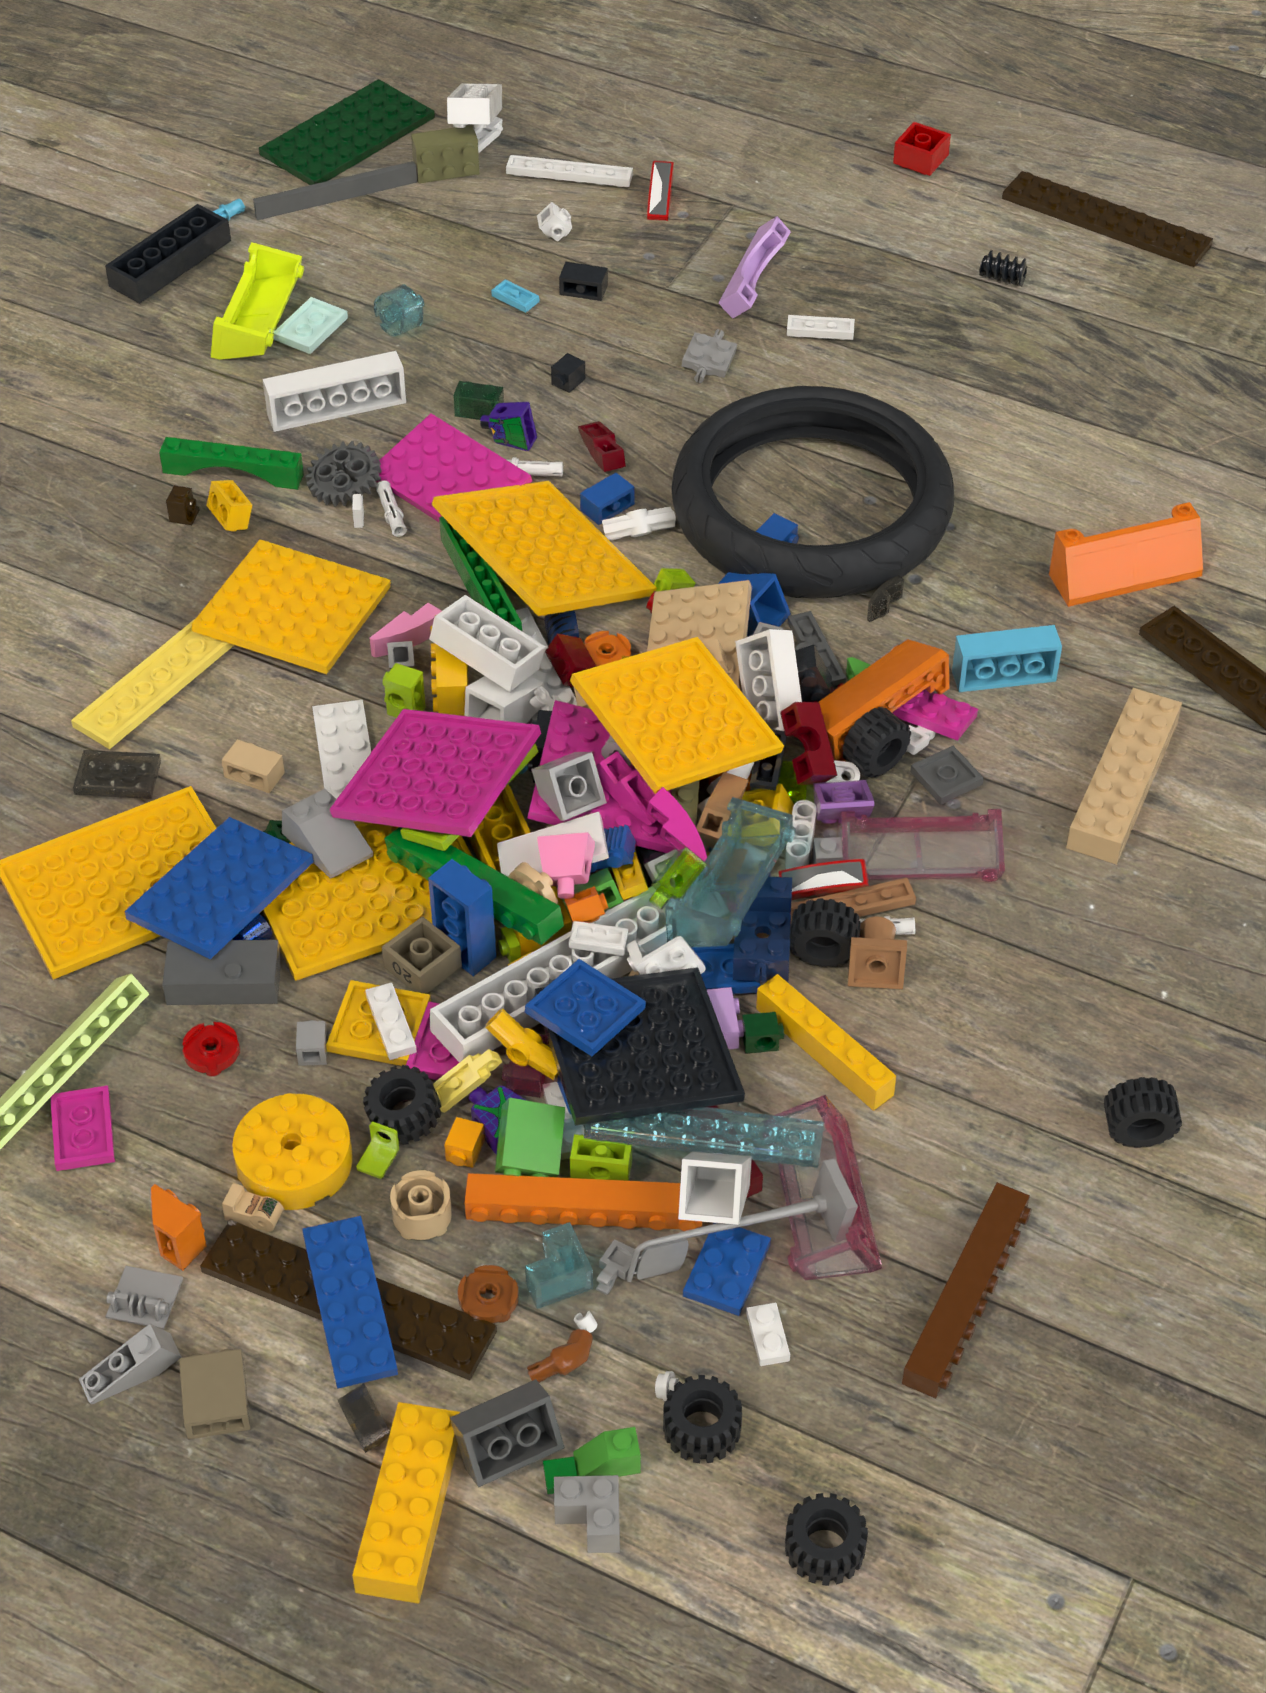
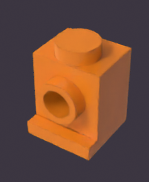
M595 886L575 893L573 898L564 899L572 922H595L601 915L605 914L604 910L609 908L604 894L598 895Z

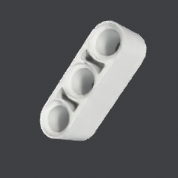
M801 800L793 806L786 845V869L809 865L817 813L816 805L811 801Z

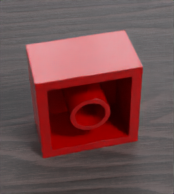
M913 122L895 142L893 164L931 176L949 155L951 134Z

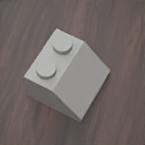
M574 752L532 769L539 796L561 821L607 803L592 752Z

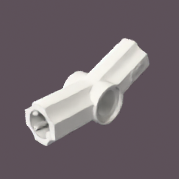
M671 507L648 511L647 509H639L628 512L624 516L602 520L605 537L612 541L627 536L639 537L650 534L652 531L675 527L676 517Z

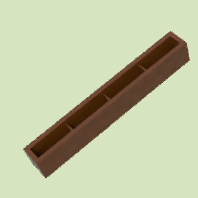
M996 1183L904 1368L903 1385L935 1399L941 1388L944 1390L948 1388L953 1375L950 1369L953 1364L959 1365L964 1353V1348L961 1346L964 1340H971L976 1328V1324L973 1322L976 1316L982 1317L988 1302L985 1300L987 1293L993 1294L997 1286L999 1277L996 1274L999 1269L1004 1271L1010 1257V1254L1007 1253L1010 1246L1016 1247L1021 1231L1018 1229L1021 1224L1026 1225L1032 1211L1028 1207L1030 1195L1001 1183Z

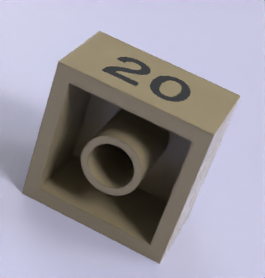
M423 916L382 946L384 968L414 992L429 993L462 967L460 946Z

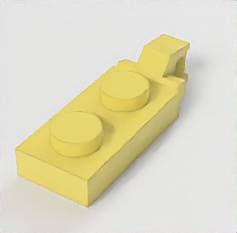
M488 1049L483 1054L468 1055L433 1083L441 1102V1112H447L491 1076L490 1071H493L502 1063L498 1052Z

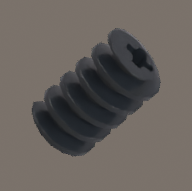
M990 250L988 255H985L981 261L979 275L983 276L986 273L987 278H992L994 275L995 280L998 281L1002 278L1005 283L1011 280L1012 285H1016L1019 281V286L1022 287L1027 274L1026 259L1024 258L1019 264L1017 256L1011 262L1009 254L1002 259L1001 252L996 257H993V250Z

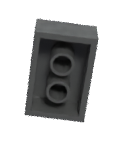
M536 1379L450 1417L465 1469L478 1487L565 1448L550 1395Z

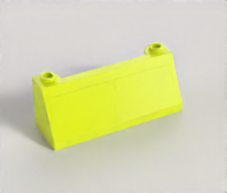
M251 242L248 248L249 262L246 261L244 264V273L223 318L216 317L213 323L211 358L221 360L265 354L267 347H271L273 344V333L297 279H301L303 276L302 256Z

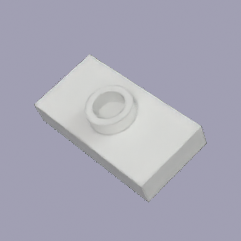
M573 921L569 948L624 956L628 929Z

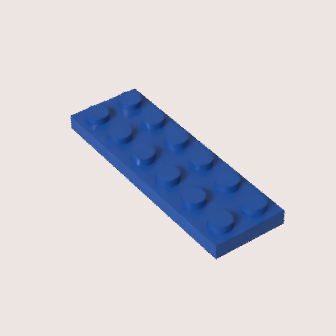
M361 1216L303 1228V1237L337 1389L398 1375L397 1364Z

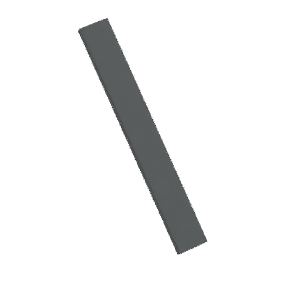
M414 161L254 198L255 217L257 220L417 183L416 164Z

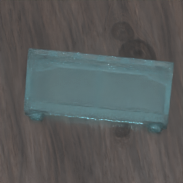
M732 797L727 805V810L731 811L730 820L722 823V835L703 866L706 867L693 881L683 899L671 898L665 907L667 942L675 937L682 936L690 947L728 946L732 937L739 934L743 918L786 844L793 841L796 828L793 827V815Z

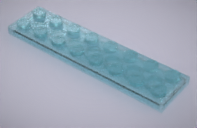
M701 1107L585 1124L584 1138L684 1152L693 1151L751 1156V1160L818 1168L824 1122Z

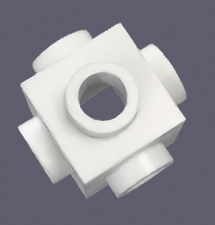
M553 202L537 215L539 229L547 237H552L557 242L563 236H567L572 229L569 212L564 208H559Z

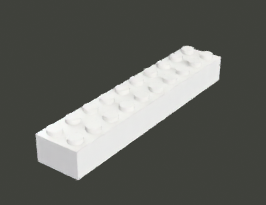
M652 886L640 895L632 897L606 911L604 915H601L592 924L628 929L626 945L636 940L642 949L649 954L675 937L682 936L685 939L687 919L669 902L660 910L659 908L666 899ZM570 931L431 1008L430 1031L459 1063L468 1055L483 1054L488 1049L492 1051L501 1046L502 1043L485 1027L486 1023L497 1011L503 1008L523 1028H532L539 1024V1022L525 1013V1005L534 998L535 988L547 987L578 959L610 979L622 977L633 970L627 961V958L630 956L627 947L625 948L624 956L569 948Z

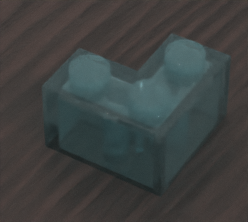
M569 1222L543 1231V1252L546 1258L525 1265L526 1286L537 1309L593 1289V1269L571 1223Z

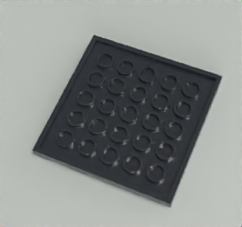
M698 967L611 978L645 1000V1009L592 1057L544 1026L575 1126L744 1101L745 1092ZM546 987L535 988L534 997Z

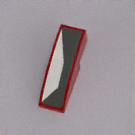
M653 161L647 220L668 221L674 162Z
M864 859L817 863L779 871V877H792V900L814 895L822 897L869 886Z

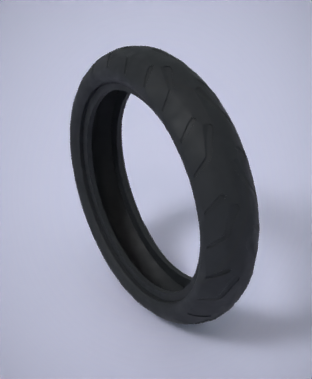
M794 386L772 389L739 399L721 408L702 422L686 441L679 453L672 479V500L675 513L687 540L704 559H707L710 564L724 574L728 572L737 574H776L784 596L811 599L834 598L866 593L886 586L905 576L925 561L941 541L951 519L954 508V483L950 466L938 443L934 441V438L919 423L905 412L859 392L824 386ZM824 438L861 447L884 459L904 478L911 490L913 501L899 519L871 536L841 544L804 545L773 539L741 524L723 508L712 486L721 471L731 461L748 450L784 439Z

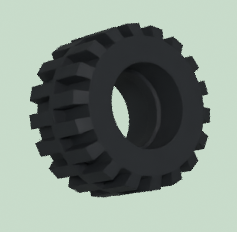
M878 707L877 709H871L858 719L849 730L844 740L843 755L866 776L870 778L879 777L881 774L883 775L892 769L905 754L911 741L910 727L887 708Z
M818 898L816 901L808 900L806 904L801 903L798 909L794 910L789 937L790 949L793 950L792 953L796 957H800L799 960L808 962L812 966L818 965L827 968V966L838 967L839 964H847L850 958L851 937L859 938L861 921H859L858 913H854L852 907H847L845 903L836 902L834 899L824 900L823 898Z
M402 1065L400 1069H397V1066L390 1067L391 1070L388 1072L383 1070L379 1073V1078L374 1077L370 1081L372 1086L366 1087V1096L363 1097L364 1110L370 1122H376L395 1129L398 1133V1141H401L402 1145L409 1144L410 1140H414V1142L420 1141L419 1137L429 1135L431 1133L429 1129L431 1127L435 1128L438 1124L436 1119L441 1117V1102L431 1079H429L424 1071L421 1072L417 1067L410 1069L408 1065ZM413 1100L403 1109L392 1110L401 1101ZM378 1132L381 1137L391 1140L387 1134Z
M1153 1077L1129 1079L1124 1083L1117 1084L1116 1088H1111L1108 1091V1095H1105L1104 1108L1109 1135L1118 1144L1122 1143L1123 1146H1134V1148L1151 1147L1156 1144H1162L1165 1140H1170L1174 1137V1134L1180 1131L1182 1120L1176 1090L1165 1080H1158Z
M698 1375V1379L693 1380L692 1376L687 1377L684 1384L680 1381L676 1383L674 1391L670 1390L668 1392L667 1401H664L663 1432H665L666 1442L671 1443V1450L674 1453L680 1451V1458L684 1460L691 1457L693 1458V1463L700 1464V1459H706V1463H713L714 1457H718L721 1460L726 1457V1451L731 1453L735 1449V1442H739L742 1426L741 1400H738V1394L735 1389L730 1391V1384L727 1382L718 1383V1378L714 1376L711 1377V1380L705 1379V1375ZM696 1412H708L716 1416L718 1421L713 1425L703 1427L690 1423L686 1418Z
M823 1493L816 1494V1499L812 1500L808 1496L803 1499V1505L797 1503L793 1508V1514H789L786 1525L785 1554L789 1556L791 1568L797 1567V1574L801 1578L805 1575L809 1576L808 1582L815 1584L816 1580H821L822 1585L829 1586V1582L834 1580L837 1585L843 1583L844 1576L848 1579L853 1577L855 1569L859 1570L862 1566L866 1552L868 1528H866L864 1515L859 1516L860 1509L856 1505L849 1506V1499L843 1497L842 1500H838L837 1494L830 1493V1497H824ZM828 1530L839 1535L844 1542L834 1548H823L814 1544L809 1536L816 1531Z

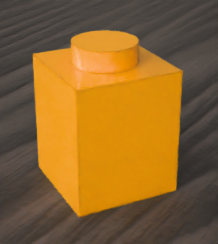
M456 1117L444 1144L446 1161L456 1166L473 1168L485 1141L484 1124Z

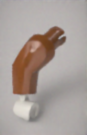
M590 1311L587 1312L585 1317L581 1313L574 1317V1321L579 1329L571 1332L565 1345L552 1349L550 1356L527 1367L532 1381L536 1379L540 1383L558 1373L560 1375H567L588 1360L593 1341L591 1332L597 1328V1322Z

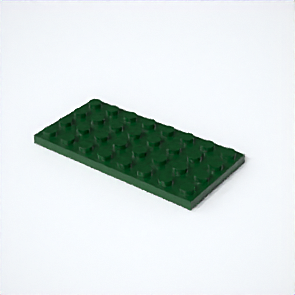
M378 79L259 147V155L308 185L329 181L434 119L435 111Z

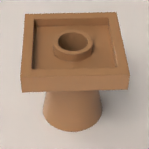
M879 916L867 918L860 925L859 938L851 937L848 986L903 989L907 940H894L896 927L889 919Z

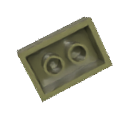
M468 125L464 128L454 127L411 134L413 161L416 164L417 181L419 184L480 174L478 138L473 125Z

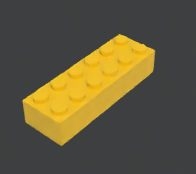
M398 1402L352 1575L355 1593L419 1604L458 1447L450 1417L460 1412Z

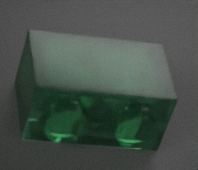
M459 381L453 395L455 417L481 420L482 415H490L496 404L504 403L503 387Z

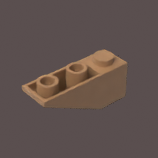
M723 772L704 807L696 827L703 845L722 850L749 782L748 779Z

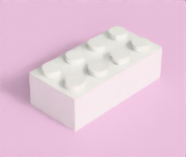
M466 595L434 617L429 640L509 692L540 669L545 651L544 645Z
M769 629L735 641L741 688L744 696L770 729L784 731L780 711L794 702H802L792 630Z

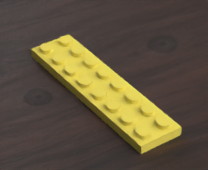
M190 622L71 720L73 728L110 750L234 645L193 632L192 622Z

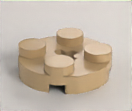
M522 862L509 874V878L558 904V900L551 888L553 881L547 873H539L528 863Z

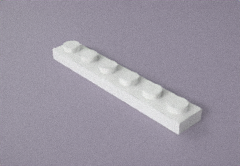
M510 155L506 166V174L629 187L633 176V168Z

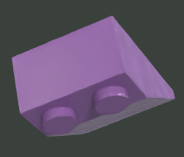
M866 780L813 783L817 821L835 823L837 819H847L851 822L862 821L864 817H870L874 808V799Z

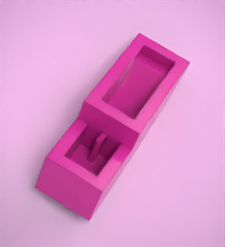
M618 751L596 765L602 787L621 806L649 826L657 821L647 812L648 802L655 793L637 769L635 771L631 770Z
M662 787L648 802L647 812L663 825L660 836L677 851L684 849L681 854L696 867L705 866L707 855L694 823L679 802Z

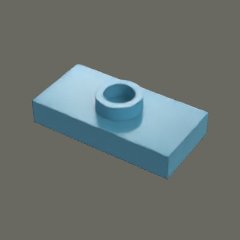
M506 279L491 290L492 297L525 313L539 303V295Z

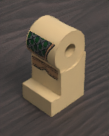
M236 1183L232 1184L222 1203L225 1220H233L250 1228L267 1232L274 1230L284 1210L281 1203L277 1200L244 1190V1186Z

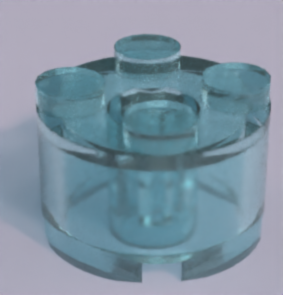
M405 284L382 293L374 301L375 316H379L382 321L379 325L390 336L404 334L423 324L424 299L421 295H416Z

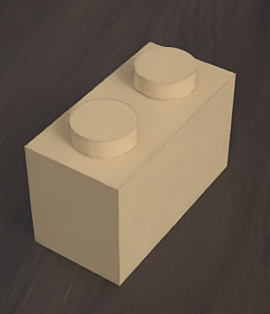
M238 739L222 759L225 778L266 793L272 791L285 773L282 755Z

